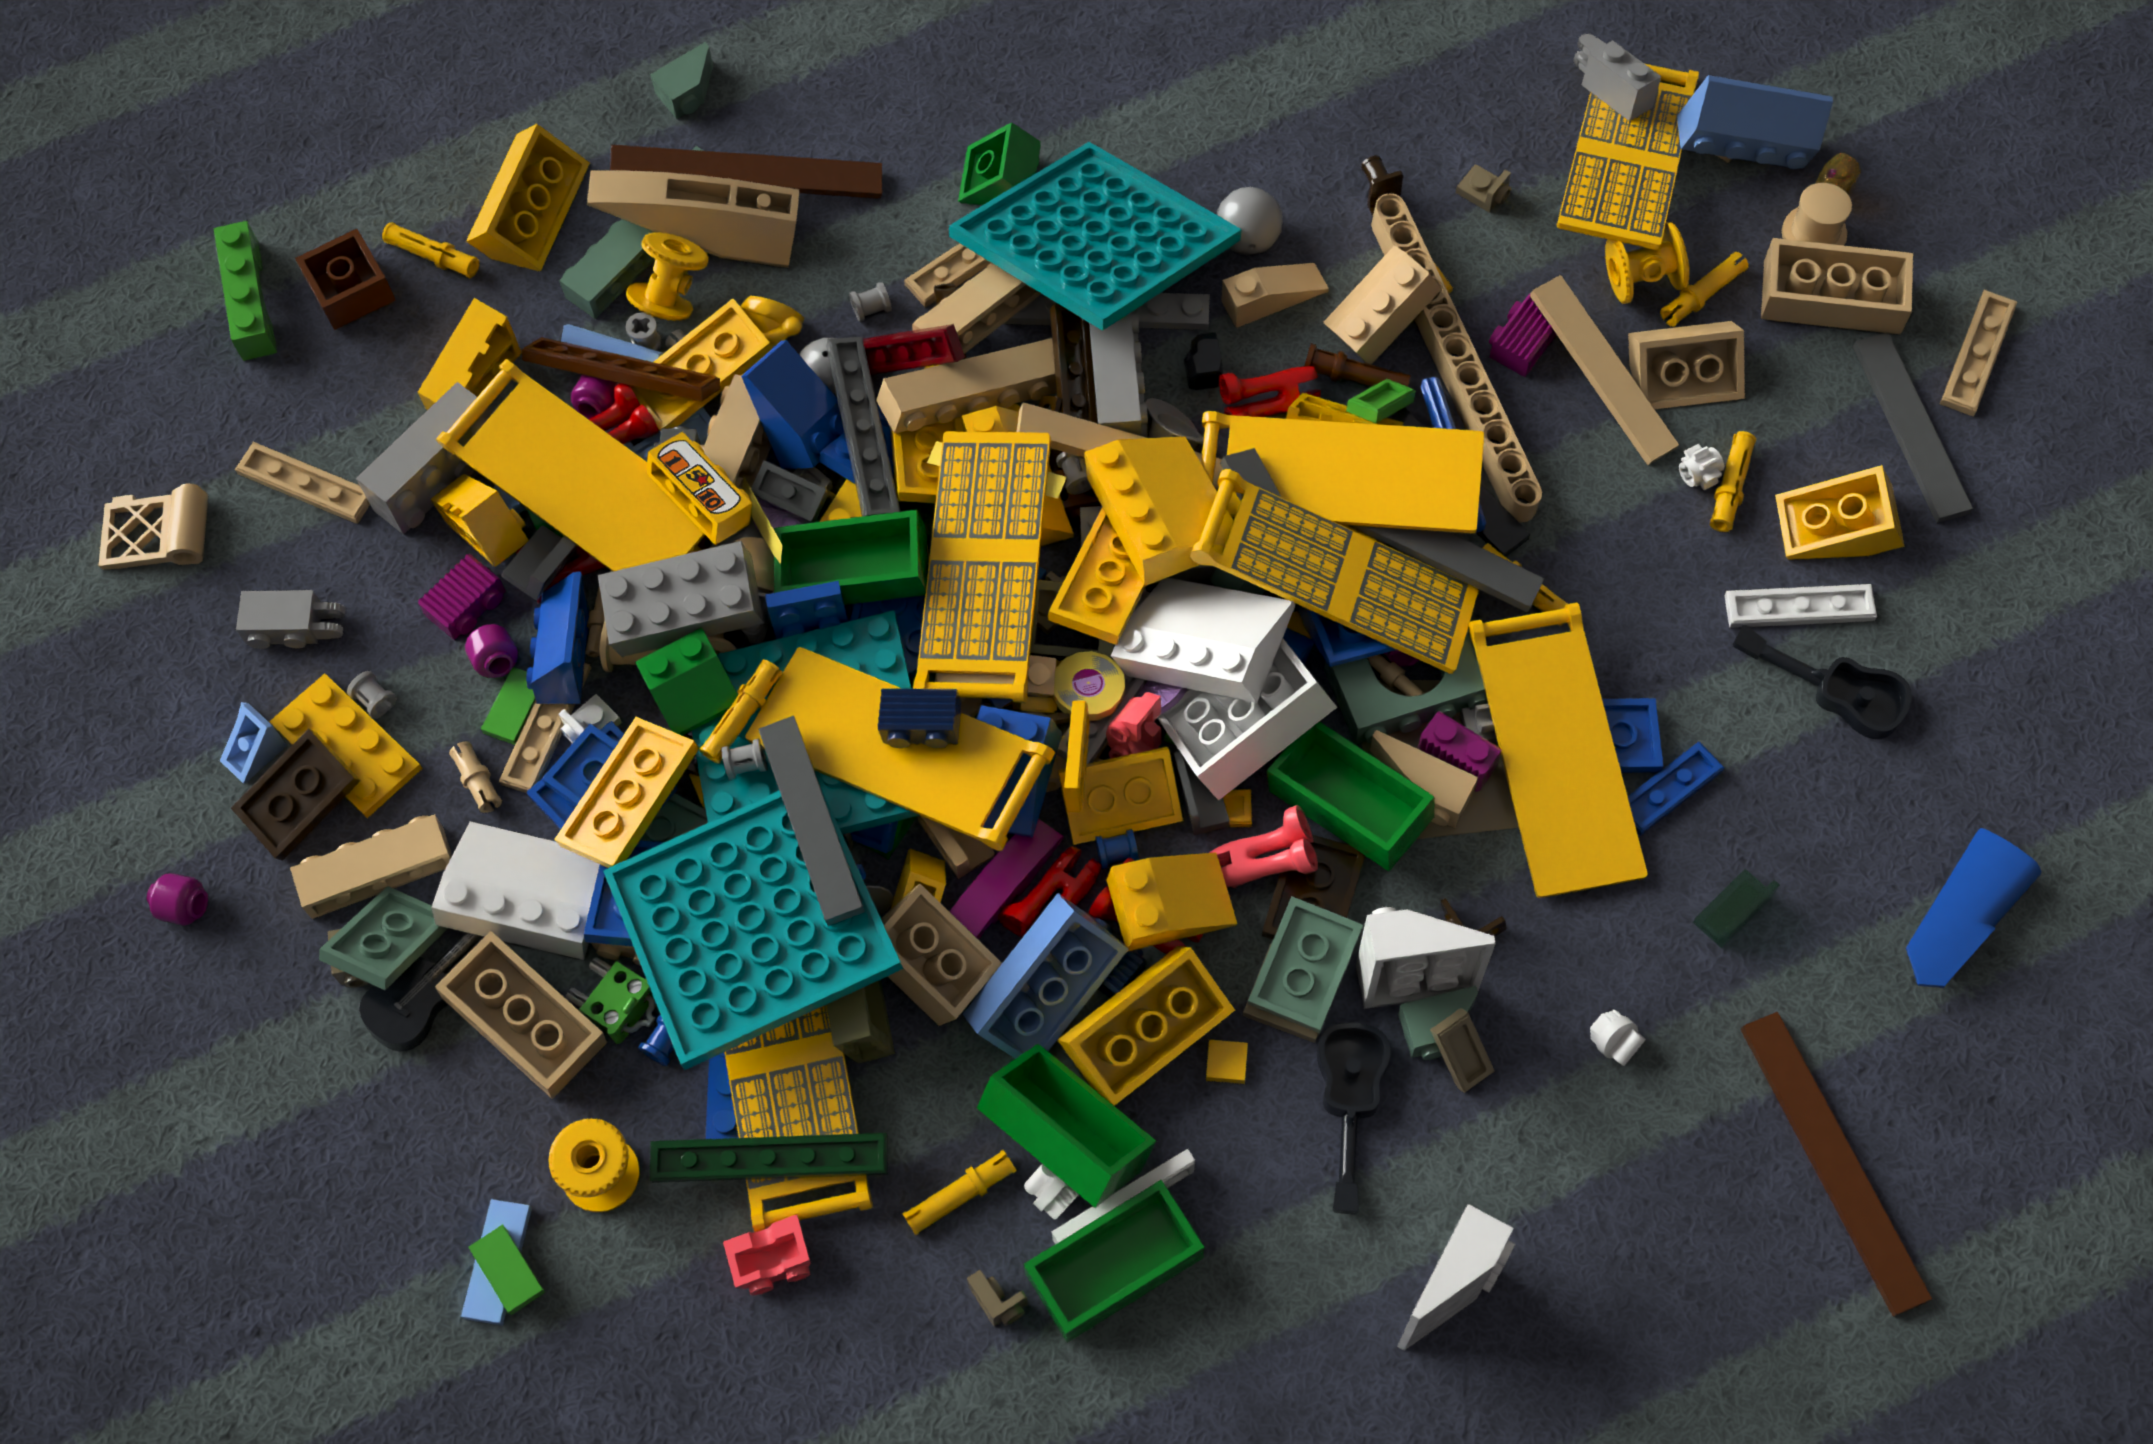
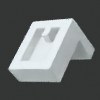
M597 694L570 715L565 709L558 714L564 724L560 730L572 744L590 723L599 730L610 721L616 726L622 723L620 717Z

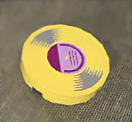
M1093 651L1077 652L1066 657L1055 669L1054 695L1052 696L1058 708L1066 715L1067 713L1071 715L1072 701H1086L1088 704L1089 720H1101L1112 715L1123 700L1125 694L1124 673L1119 665L1107 655Z

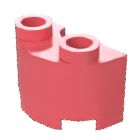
M1145 692L1142 697L1133 696L1110 723L1106 732L1108 745L1111 748L1109 752L1110 759L1159 748L1161 745V727L1154 721L1161 714V696L1150 692Z
M797 1214L772 1223L765 1230L748 1232L723 1241L735 1288H749L750 1295L752 1296L771 1291L774 1288L773 1282L786 1278L788 1282H795L810 1276L809 1265L811 1261Z

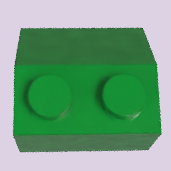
M1011 122L967 147L958 202L984 205L1036 174L1040 160L1041 141Z
M702 627L635 661L671 731L683 736L725 714L738 696Z

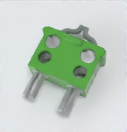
M596 957L593 959L594 963L590 962L589 968L601 975L603 979L589 997L577 989L571 988L569 990L570 993L567 992L566 999L580 1008L579 1011L595 1026L609 1034L616 1044H620L629 1033L637 1031L641 1026L650 1027L655 1021V1018L652 1016V1011L655 1007L654 997L647 979H644L617 961L613 966H610ZM646 1011V1017L648 1020L639 1021V1019Z

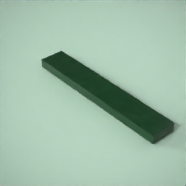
M887 1133L651 1141L650 1181L652 1183L888 1175Z

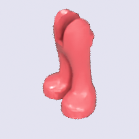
M1299 805L1285 810L1283 826L1266 834L1226 843L1209 852H1216L1220 866H1224L1221 867L1227 888H1236L1262 877L1287 871L1309 874L1315 872L1318 868L1317 855L1311 845L1313 842L1312 832L1306 816ZM1290 847V849H1286L1285 851L1279 852L1275 855L1255 859L1261 854Z

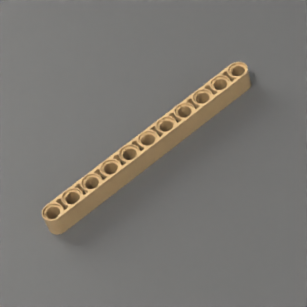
M1384 194L1378 198L1375 205L1371 224L1374 235L1384 256L1393 246H1396L1421 265L1441 286L1442 290L1414 320L1465 429L1484 432L1482 465L1501 505L1518 522H1527L1534 517L1541 501L1542 490L1406 203L1398 195ZM1451 353H1452V354H1456V355H1458L1459 357H1455V356H1452V355H1450V354H1451ZM1463 382H1468V383H1471L1472 385H1471V386H1470V385H1466V384H1464ZM1476 411H1483V412H1485L1486 414H1485V415L1479 414V413L1476 412ZM1492 439H1493V440H1497V441H1499L1501 444H1495V443L1491 442L1490 440H1492ZM1503 469H1510L1515 473H1507ZM1522 498L1527 500L1529 503H1521L1517 499Z

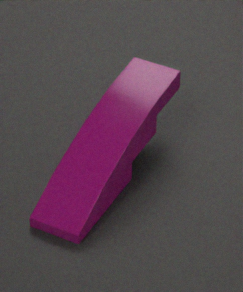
M1038 819L1033 838L1014 835L1006 843L1003 851H999L949 912L979 940L991 923L995 925L1001 911L1007 905H1010L1016 895L1019 897L1064 837Z

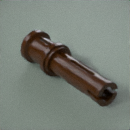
M1311 343L1304 366L1315 367L1317 374L1331 377L1333 382L1344 379L1373 387L1385 379H1389L1408 387L1411 377L1409 374L1347 358L1348 355L1342 351L1336 354L1318 349L1316 344Z

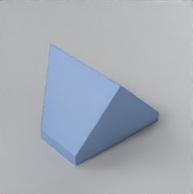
M241 702L236 723L220 762L244 784L278 755L287 744L275 728L249 703Z

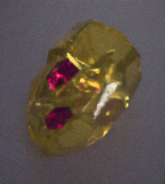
M1845 153L1836 154L1824 165L1816 183H1830L1839 186L1850 197L1861 174L1859 163L1855 158Z

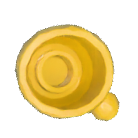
M749 296L740 306L773 348L780 341L786 340L789 336L797 335L802 330L805 318L783 303L763 297Z

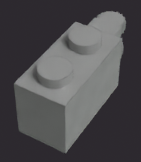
M1593 34L1579 36L1577 45L1580 51L1575 53L1573 62L1576 64V67L1578 66L1584 72L1583 87L1628 121L1653 108L1661 80L1659 74L1614 41L1606 44L1599 38H1596V36H1593Z
M313 590L241 591L236 631L245 644L253 648L265 649L270 644H284L290 648H303L306 644H318V639L341 638L343 636V627L341 625L320 622V620L344 617L346 608L340 603L320 602Z

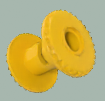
M1671 222L1665 224L1659 250L1643 247L1626 252L1621 241L1607 239L1605 246L1606 267L1611 286L1619 302L1623 304L1632 302L1634 294L1633 283L1640 281L1656 282L1664 275H1668L1671 284L1676 290H1683L1687 287L1690 276L1689 261L1683 238L1675 224Z
M662 232L648 233L642 239L641 245L648 255L656 259L653 267L654 273L650 276L649 283L639 282L629 285L626 291L627 300L635 308L653 317L669 321L686 320L692 314L693 306L689 301L680 297L679 294L686 295L691 287L693 276L688 275V270H702L706 268L709 262L708 255L699 245L681 236Z
M590 1118L571 1123L557 1135L549 1152V1168L553 1179L565 1191L569 1199L583 1210L590 1212L613 1210L625 1203L637 1187L640 1175L637 1156L626 1143L621 1132L607 1121Z

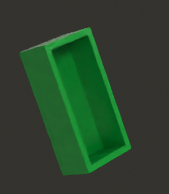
M917 510L774 528L783 545L781 564L774 556V593L839 581L844 605L926 594L928 576L927 528Z
M1321 722L1315 724L1291 743L1267 770L1269 792L1292 807L1299 805L1305 816L1387 871L1393 868L1435 817V796Z
M1036 1044L991 1075L977 1106L980 1112L1094 1208L1103 1203L1142 1171L1156 1143L1154 1138L1040 1044Z
M1159 1180L1024 1263V1269L1027 1278L1068 1343L1203 1259L1205 1247L1163 1181Z

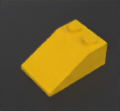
M1882 465L1775 495L1784 548L1788 560L1870 556L1904 547L1893 486Z
M1216 852L1151 857L1111 867L1106 879L1124 944L1129 949L1128 951L1229 928L1238 924Z

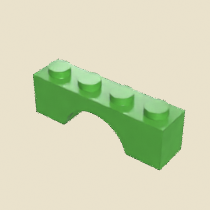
M248 221L213 228L232 343L243 361L277 353L273 325L260 285L259 271L263 270L259 242Z

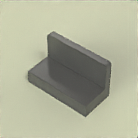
M765 460L751 487L755 496L812 523L817 521L826 499L833 501L836 496L831 491Z
M541 526L503 570L502 577L537 601L577 553L579 546L566 536L561 538L547 527Z
M1175 752V768L1193 834L1198 835L1230 827L1224 799L1218 800L1196 776L1187 761L1183 760L1181 752Z

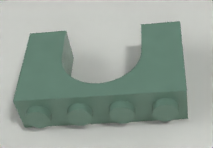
M1467 630L1457 669L1454 673L1449 674L1440 669L1442 677L1440 683L1431 691L1418 696H1403L1386 689L1377 680L1368 658L1329 667L1325 661V674L1355 745L1363 742L1371 744L1376 730L1387 735L1397 731L1403 733L1411 732L1419 728L1421 724L1431 721L1438 711L1452 718L1456 713L1461 712L1463 708H1470L1471 710L1475 709V705L1488 704L1469 630Z

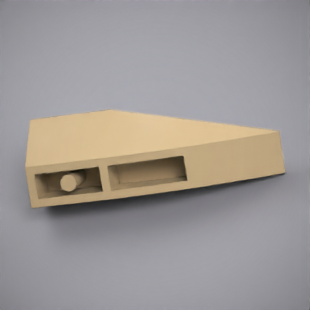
M591 170L587 205L657 233L662 232L681 236L699 245L705 252L720 258L788 268L797 222L799 189L693 174Z

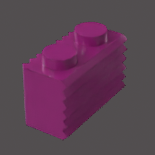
M1529 293L1523 303L1519 301L1514 303L1507 316L1508 323L1505 327L1498 325L1489 339V344L1492 345L1490 358L1523 377L1528 375L1557 335L1530 297L1531 293Z
M466 554L465 558L461 559L460 563L456 564L453 569H450V572L445 574L439 583L430 588L423 598H419L418 604L428 619L455 640L460 634L465 635L472 631L477 623V618L487 609L492 610L497 607L503 598V593L506 591L500 578L471 554Z
M1440 711L1435 714L1422 732L1418 745L1419 750L1478 777L1475 792H1479L1498 766L1502 749Z

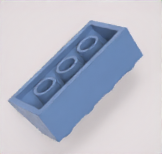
M1708 75L1677 115L1680 149L1694 151L1699 154H1712L1730 159L1754 161L1760 164L1784 166L1791 169L1805 168L1821 148L1833 104L1832 96Z
M1057 893L964 1011L963 1016L978 1035L1015 1059L1036 1044H1040L1049 1051L1129 949L1086 912Z

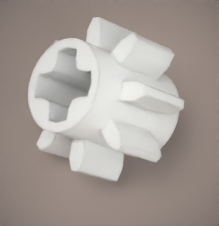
M1697 444L1684 451L1685 457L1681 458L1682 462L1679 464V472L1688 486L1697 487L1701 485L1703 490H1706L1719 483L1718 477L1722 476L1721 471L1724 470V462L1720 453L1715 448H1708L1707 446L1702 448L1700 444Z

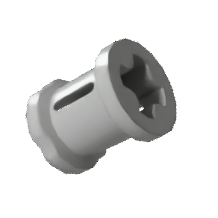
M883 282L877 283L873 289L858 294L855 291L849 293L851 305L859 322L865 320V316L882 310L886 313L892 311L891 302Z
M640 312L632 315L627 320L625 327L633 344L656 351L659 350L661 347V336L657 332V324L653 316Z
M1066 452L1060 453L1056 458V463L1058 467L1063 469L1067 477L1065 484L1067 492L1070 494H1081L1091 490L1092 487L1086 474L1085 458Z
M365 671L351 681L347 694L352 699H358L367 708L368 714L373 719H378L395 705L397 698L392 691H386L376 682L377 677L371 671Z
M760 738L754 739L750 745L730 749L729 746L722 747L723 763L729 780L736 779L737 774L758 769L760 772L768 770L765 751Z

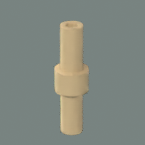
M598 587L594 610L590 611L587 623L590 631L585 652L592 657L600 655V636L605 621L600 587Z
M1380 654L1367 657L1370 665L1381 674L1380 679L1389 687L1395 686L1405 696L1425 694L1404 675L1405 670L1394 661L1390 663Z

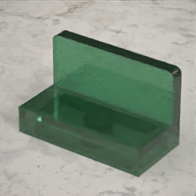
M1744 869L1694 919L1693 924L1722 949L1772 899L1780 884L1773 880L1766 887L1749 871Z

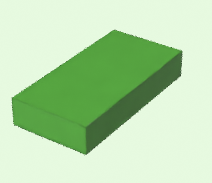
M1385 379L1349 399L1346 412L1373 423H1378L1413 403L1416 391L1392 380Z
M515 667L511 669L481 727L483 734L513 745L516 744L535 702L533 689L527 688L526 671Z
M503 1224L468 1247L510 1315H513L546 1293Z

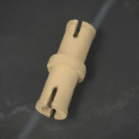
M470 742L458 743L457 745L462 753H458L456 747L453 746L449 754L461 773V783L466 789L471 791L480 812L489 813L494 811L490 802L492 801L495 807L498 808L502 800L489 780L491 774L485 765H481Z

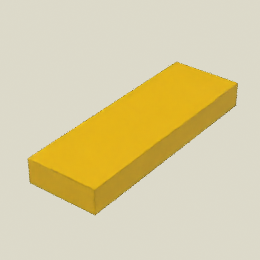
M1072 701L1064 783L1067 812H1081L1083 810L1090 720L1086 701Z

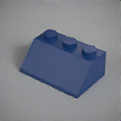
M581 572L571 573L542 594L541 607L534 610V627L538 629L537 637H532L530 642L531 658L534 659L533 667H528L526 681L527 688L533 689L537 704H581L586 659L585 651L589 632L587 623L590 613Z

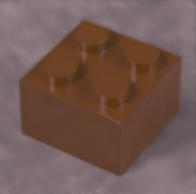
M357 228L295 258L334 330L396 300L383 272Z

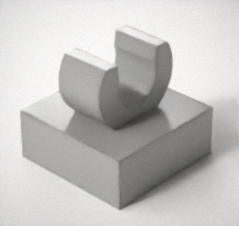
M1488 704L1475 705V709L1471 710L1470 708H1463L1461 710L1460 717L1463 726L1492 744L1498 743Z

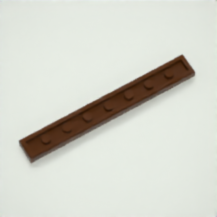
M611 144L610 171L668 172L720 177L799 189L801 194L881 198L882 163Z
M1778 1011L1742 1026L1740 1030L1892 1316L1895 1317L1932 1300L1930 1293Z

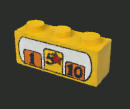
M683 431L648 451L646 474L715 545L750 524L752 502L749 495L743 489H738L730 481L725 470L721 466L715 465L705 455L700 444L696 441L692 442Z

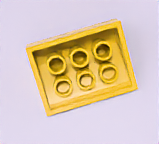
M1186 437L1118 439L1084 452L1087 479L1145 586L1200 565L1194 562L1190 555L1194 544L1200 541L1217 491ZM1228 510L1225 512L1213 546L1221 555L1233 524V519Z

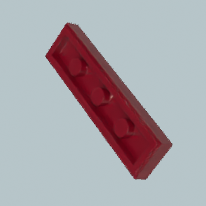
M954 324L863 339L870 375L954 363L966 358Z

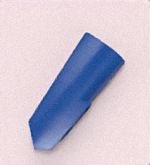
M1984 828L1978 829L1905 948L1918 986L1943 988L1996 929L1997 923L2041 875V868L2032 857Z

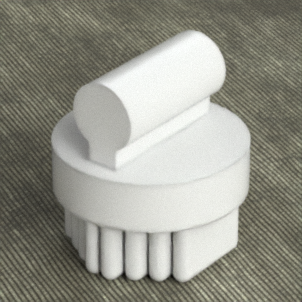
M1616 1010L1605 1012V1014L1602 1013L1590 1027V1039L1597 1045V1049L1607 1058H1614L1623 1066L1626 1065L1646 1040L1638 1033L1637 1025Z
M1043 1164L1024 1184L1025 1190L1037 1197L1033 1204L1041 1212L1042 1210L1046 1211L1054 1220L1079 1195Z

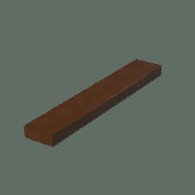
M541 337L522 349V361L701 402L720 390V378L717 376Z

